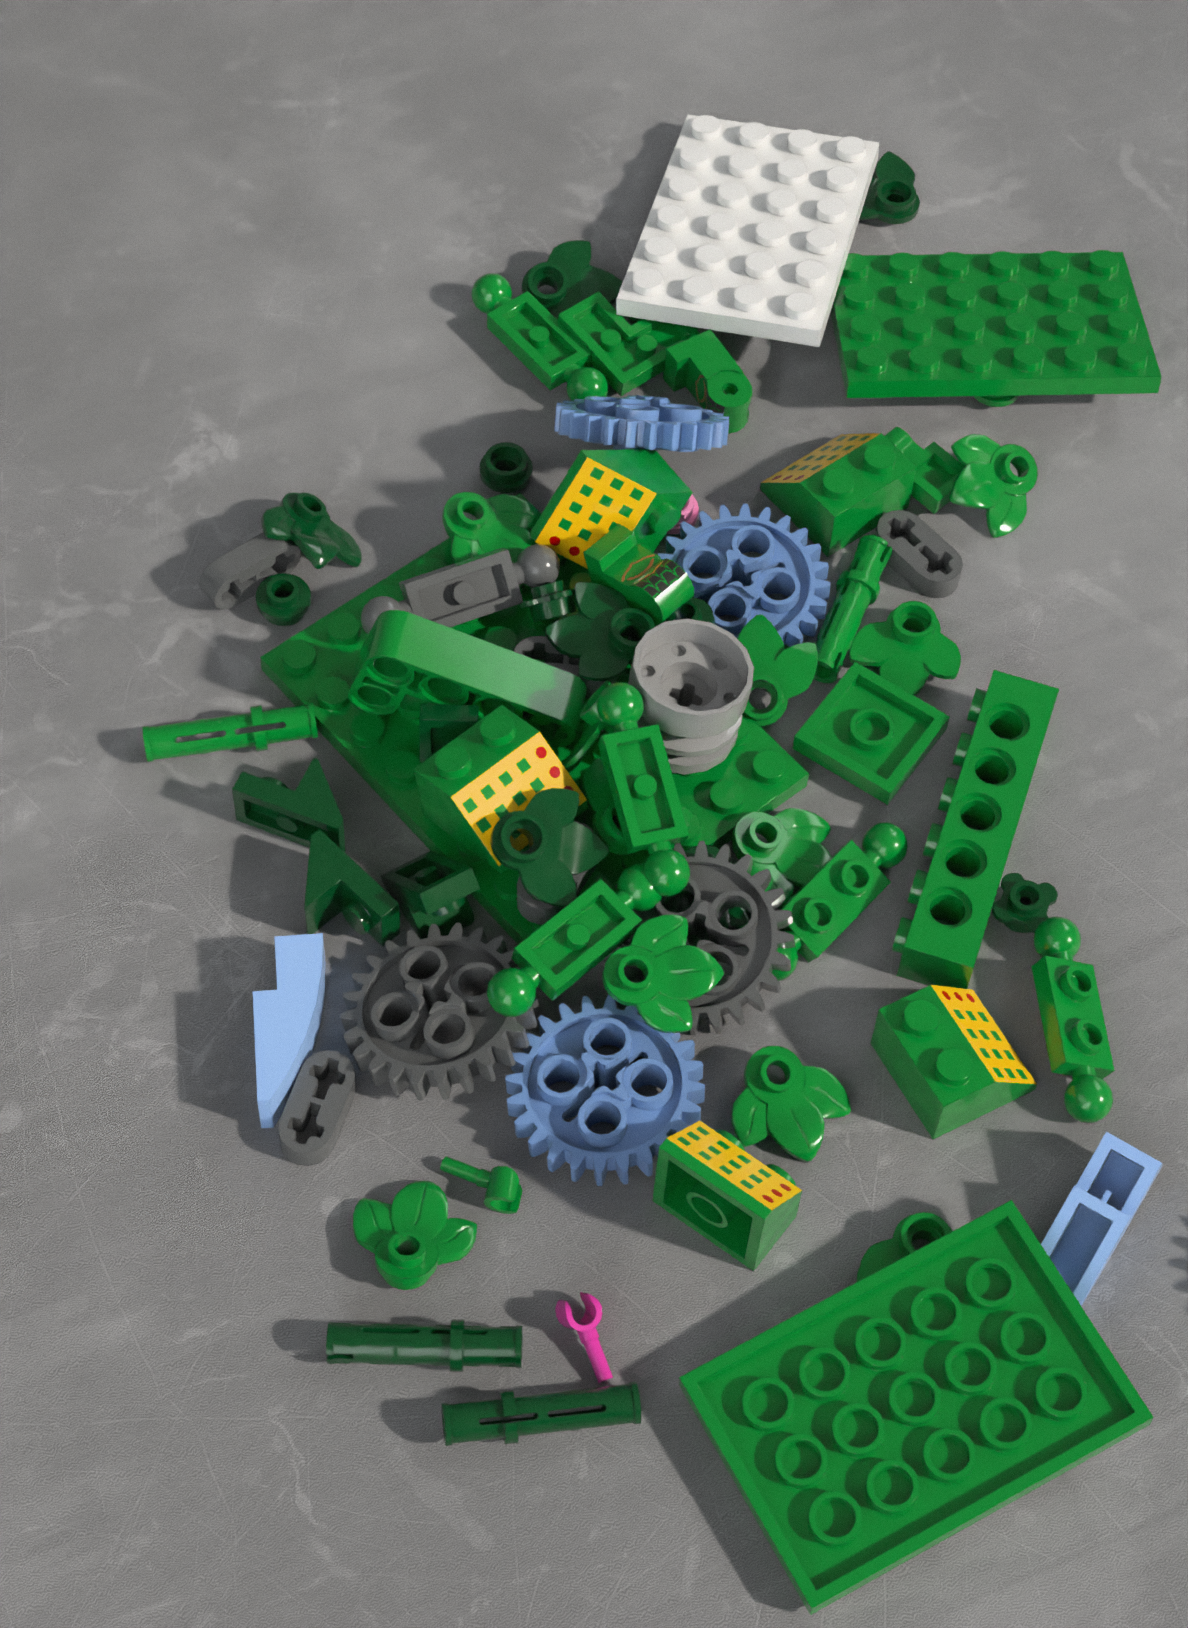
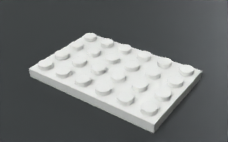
M687 114L616 298V315L820 347L877 164L879 142L866 141L853 136L839 137L813 133L805 129L791 130L771 127L758 122L744 123L717 119L710 115L696 116Z

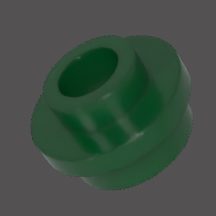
M497 443L490 447L481 459L480 478L493 491L500 493L517 492L525 488L532 479V461L525 450L515 443Z
M282 573L272 575L263 580L256 590L255 598L259 612L270 623L277 626H291L298 623L311 605L309 586L303 579L293 574ZM287 595L288 597L279 598L278 596Z

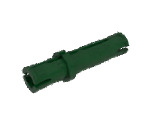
M452 1319L451 1325L328 1322L326 1361L327 1364L369 1363L377 1365L417 1364L450 1366V1372H463L464 1366L522 1368L523 1326L488 1327L465 1325V1319Z
M629 1382L625 1385L570 1389L515 1397L513 1390L500 1391L499 1398L457 1404L442 1403L441 1414L444 1442L446 1446H450L453 1443L503 1438L506 1445L518 1443L519 1436L577 1431L627 1423L641 1424V1402L638 1385L636 1382ZM602 1405L600 1409L548 1415L549 1411ZM534 1413V1415L531 1417L500 1419L496 1421L479 1422L480 1419L501 1416L506 1417L518 1414Z

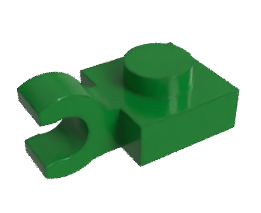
M896 426L888 432L885 437L917 467L911 496L935 514L950 502L949 496L952 486L964 466L936 442H932L925 449H922L902 428Z

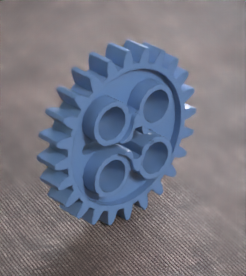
M628 395L623 398L587 396L585 400L575 399L574 401L563 400V403L557 402L554 431L559 432V435H567L571 439H582L584 442L613 445L615 450L655 449L696 452L699 449L711 450V447L722 448V445L727 446L729 416H723V413H715L713 410L702 409L699 406L670 403V400L666 397Z
M744 503L740 509L739 516H731L728 508L725 505H720L719 519L712 520L704 511L699 512V527L697 529L684 521L680 523L681 539L667 536L666 553H657V555L661 559L667 558L674 561L687 573L694 586V597L704 600L712 608L715 625L727 630L738 638L744 626L756 615L761 614L776 628L784 645L791 647L803 643L802 634L815 637L817 634V619H825L827 602L825 600L829 599L831 582L826 581L828 578V562L820 561V544L807 545L808 530L806 528L790 533V516L786 515L775 524L770 521L771 512L769 507H765L759 517L756 518L751 517L748 504ZM751 551L758 552L762 556L753 558L743 554ZM704 572L710 573L714 576L712 578L702 579L694 575L697 573ZM776 593L783 594L788 598L784 600H773L768 596ZM734 615L739 619L733 622H726L719 619V617Z
M609 994L603 1009H595L590 998L583 996L582 1012L574 1014L567 1005L561 1003L559 1004V1022L554 1023L549 1018L541 1015L538 1018L541 1037L526 1033L529 1046L528 1048H522L525 1053H512L515 1065L511 1067V1070L515 1073L506 1075L505 1078L506 1091L512 1095L506 1099L508 1115L518 1117L514 1121L517 1138L531 1136L528 1140L529 1155L531 1157L538 1156L548 1150V1170L551 1172L560 1168L565 1162L569 1163L571 1167V1181L577 1182L585 1169L594 1170L597 1186H602L606 1179L607 1171L616 1170L623 1185L628 1184L630 1177L629 1167L635 1165L648 1177L652 1176V1157L658 1156L659 1147L665 1139L688 1127L687 1125H692L699 1120L701 1121V1107L697 1104L705 1101V1084L698 1082L703 1079L702 1061L692 1060L695 1056L694 1041L684 1040L678 1042L680 1033H666L653 1029L645 1023L635 1006H627L625 1010H619L616 1008V1001ZM603 1045H613L621 1049L614 1055L607 1056L595 1051ZM641 1056L645 1057V1059H640V1060H638V1061L632 1063V1062H633L634 1060H636L638 1057H641ZM561 1081L570 1082L575 1085L570 1091L562 1093L549 1089L552 1084ZM652 1085L660 1088L662 1092L655 1096L647 1097L638 1094L635 1090L641 1086ZM578 1115L575 1119H573V1120L570 1121V1122H566V1121L563 1120V1119H569V1118H572V1117ZM599 1122L611 1123L617 1127L608 1134H597L589 1130L592 1125Z

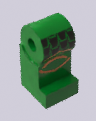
M707 330L666 348L663 379L672 391L675 392L686 387L703 409L713 410L715 413H723V416H729L728 434L738 432L744 428L749 418L748 408L752 399V385L744 375L743 370L712 330Z
M621 524L615 526L583 552L591 582L620 592L630 608L645 611L651 616L655 625L662 624L695 594L692 581L678 564L667 558L661 559L660 556L637 544L635 533Z

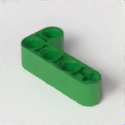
M388 610L382 612L377 617L362 645L348 698L358 709L376 715L393 713L397 710L406 694L433 704L479 706V721L500 705H503L540 731L550 746L562 747L570 745L575 741L580 721L579 714L583 708L587 687L585 682L570 672L415 614L401 610Z

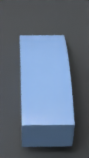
M323 933L274 936L277 990L252 991L257 1103L261 1128H274L282 1115L302 1065L313 1053L320 1030L325 1000L326 962Z
M1108 1132L1104 1134L1076 1186H1073L1041 1243L1081 1307L1163 1166L1160 1161Z

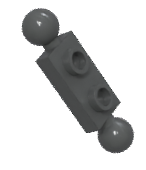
M534 544L525 548L519 554L515 563H512L508 549L499 548L399 582L404 600L398 602L387 596L371 599L362 610L361 624L368 635L377 617L382 612L401 610L450 628L522 603L523 599L519 585L524 583L531 588L553 583L560 572V560L553 549L542 544Z

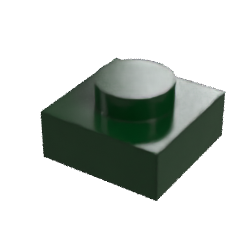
M421 704L419 717L420 761H425L479 721V706Z

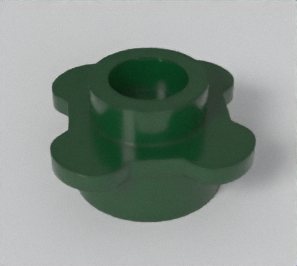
M563 580L531 588L533 600L519 603L520 609L530 608L533 623L577 611L573 595H575L574 589L565 591Z
M1009 873L1002 878L1001 888L1003 889L1001 900L994 903L992 913L999 922L1012 931L1034 933L1038 925L1048 918V908L1056 902L1058 893L1050 883L1037 884L1033 881L1024 880L1023 876L1019 873ZM1026 899L1030 902V905H1024L1020 903V900Z

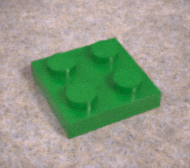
M854 662L795 734L792 749L888 805L947 730L950 716L859 663Z

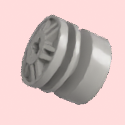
M688 618L666 621L647 631L635 647L628 684L634 686L640 692L644 702L643 714L637 724L639 728L659 725L672 773L685 775L708 771L726 759L735 746L738 730L742 722V713L746 709L751 692L754 666L747 649L732 633L711 622Z

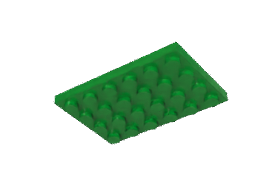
M1097 250L1079 253H1062L1059 251L1011 253L998 251L993 254H962L958 252L912 255L904 252L893 255L848 254L830 312L846 398L1148 394L1159 392L1162 376L1123 252Z
M1012 1200L679 1377L681 1390L810 1615L1146 1428L1154 1418Z

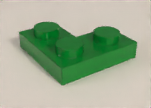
M599 291L558 314V321L592 353L591 365L605 376L609 385L620 397L664 371L666 348L700 334L694 327L641 319L630 325L621 315H616V309Z

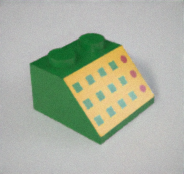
M882 433L840 434L760 483V490L785 515L790 516L791 521L799 529L806 528L808 530V538L814 544H820L821 551L829 557L876 528L879 519L884 514L894 510H905L909 507L917 467Z
M655 449L581 450L529 535L536 543L550 547L556 553L587 568L583 552L618 524L633 531L637 544L654 553L666 533L680 520L681 510L693 492Z
M500 705L413 769L426 818L500 874L509 868L497 860L493 854L490 841L494 826L504 815L513 811H524L537 793L550 788H562L578 792L579 805L575 818L589 808L586 797L541 732L503 705ZM521 833L511 834L510 843L515 850L524 852L529 849V841L526 836Z
M929 985L878 1010L870 1044L933 1140L1034 1091L1037 1087V1083L972 989Z
M699 1120L669 1136L660 1145L652 1201L754 1271L796 1218L802 1190L796 1186L793 1178L785 1170L774 1164L764 1165L745 1152L741 1142L732 1134L722 1129L713 1130Z

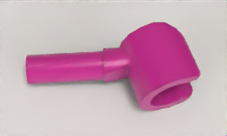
M580 1292L581 1300L585 1305V1314L580 1321L575 1322L570 1305L567 1301L560 1299L555 1307L559 1323L566 1328L577 1330L598 1383L612 1379L613 1376L598 1339L599 1334L596 1329L602 1317L600 1302L594 1296Z

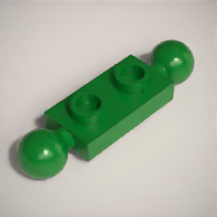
M495 273L484 274L475 281L471 291L472 301L478 310L487 314V328L550 391L567 382L566 389L570 401L575 399L585 400L587 396H607L608 383L605 376L599 370L591 367L592 353L531 293L527 291L512 299V289L509 282L503 276Z
M612 683L600 693L597 700V712L606 725L615 729V733L602 735L598 741V746L628 853L648 850L649 857L644 863V871L650 884L660 896H674L687 886L690 879V867L686 858L679 852L672 850L671 845L684 842L689 837V832L658 724L639 728L637 722L644 710L642 695L634 686L628 683Z
M882 822L871 826L863 836L862 850L852 839L842 845L779 909L792 912L793 923L779 931L794 935L795 947L778 948V952L790 959L791 962L790 971L772 970V974L778 981L788 978L796 969L798 963L797 951L808 963L818 958L891 883L879 868H892L898 865L905 858L908 850L907 837L897 825Z
M644 864L632 865L621 873L617 882L616 893L602 879L598 880L517 945L513 950L511 959L521 969L506 968L498 971L491 978L487 987V998L491 1007L497 1013L506 1017L520 1016L533 1005L537 987L553 1001L634 935L642 922V919L634 911L650 910L663 897L650 884L644 871Z
M1059 916L1050 917L1042 921L1034 932V947L1041 959L1032 965L1031 968L1051 1072L1072 1076V1081L1068 1084L1064 1093V1104L1068 1113L1080 1122L1095 1123L1104 1119L1112 1108L1113 1093L1110 1086L1103 1079L1115 1070L1094 967L1091 964L1073 961V957L1077 954L1081 945V935L1077 926L1067 918Z

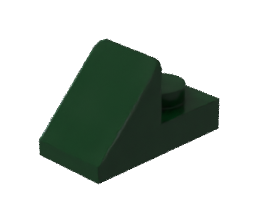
M313 758L295 791L289 789L284 783L275 778H259L249 773L241 772L232 788L237 821L309 848L311 835L320 829L344 852L346 851L343 818L318 758Z
M320 829L312 834L310 838L304 904L307 934L315 933L342 911L348 924L361 935L368 933L384 947L386 941H391L400 934L399 903Z
M429 851L381 875L384 886L399 903V909L420 940L428 938L431 924L438 926L441 936H448L455 923H461L463 929L474 922V914L466 896L479 890L480 887L472 867L436 852Z

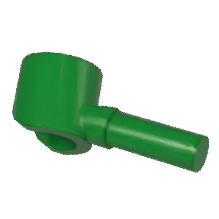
M448 1156L444 1157L440 1166L441 1171L474 1183L476 1186L487 1188L484 1198L486 1207L503 1214H514L518 1211L523 1190L519 1184L518 1175L512 1168L497 1166L488 1171L478 1169Z

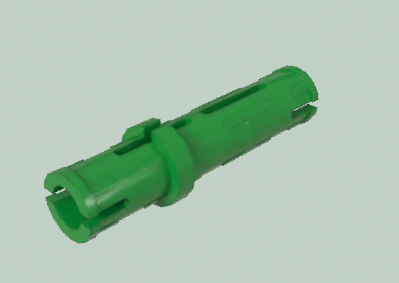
M863 536L859 540L850 566L847 570L842 571L836 582V598L829 609L815 642L818 652V666L814 677L816 681L833 683L837 680L843 661L856 636L864 613L868 606L877 600L880 593V585L878 583L892 555V547H887L888 542L879 536Z
M308 703V705L271 710H263L262 705L251 706V712L196 719L154 727L144 726L142 729L147 762L256 746V751L258 752L268 750V744L305 738H318L314 704ZM281 722L286 724L284 728L243 734L236 733V729ZM218 731L226 732V735L222 737L179 743L176 741L178 737Z

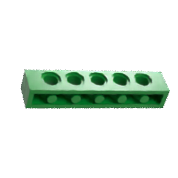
M997 670L993 671L987 691L976 688L967 721L976 723L973 735L961 733L952 763L962 767L959 779L947 777L938 805V810L947 812L944 825L932 823L923 856L932 858V862L928 872L917 869L907 903L917 905L913 920L901 917L893 942L892 951L902 954L896 976L928 986L968 988L1059 692L1058 688ZM982 780H988V781H991V782H993V783H995V784H989V783H986V782H984V781H982ZM966 825H973L979 827L982 830H974L967 827ZM951 871L962 872L968 877L956 876ZM935 919H947L951 921L954 925H944L937 922Z

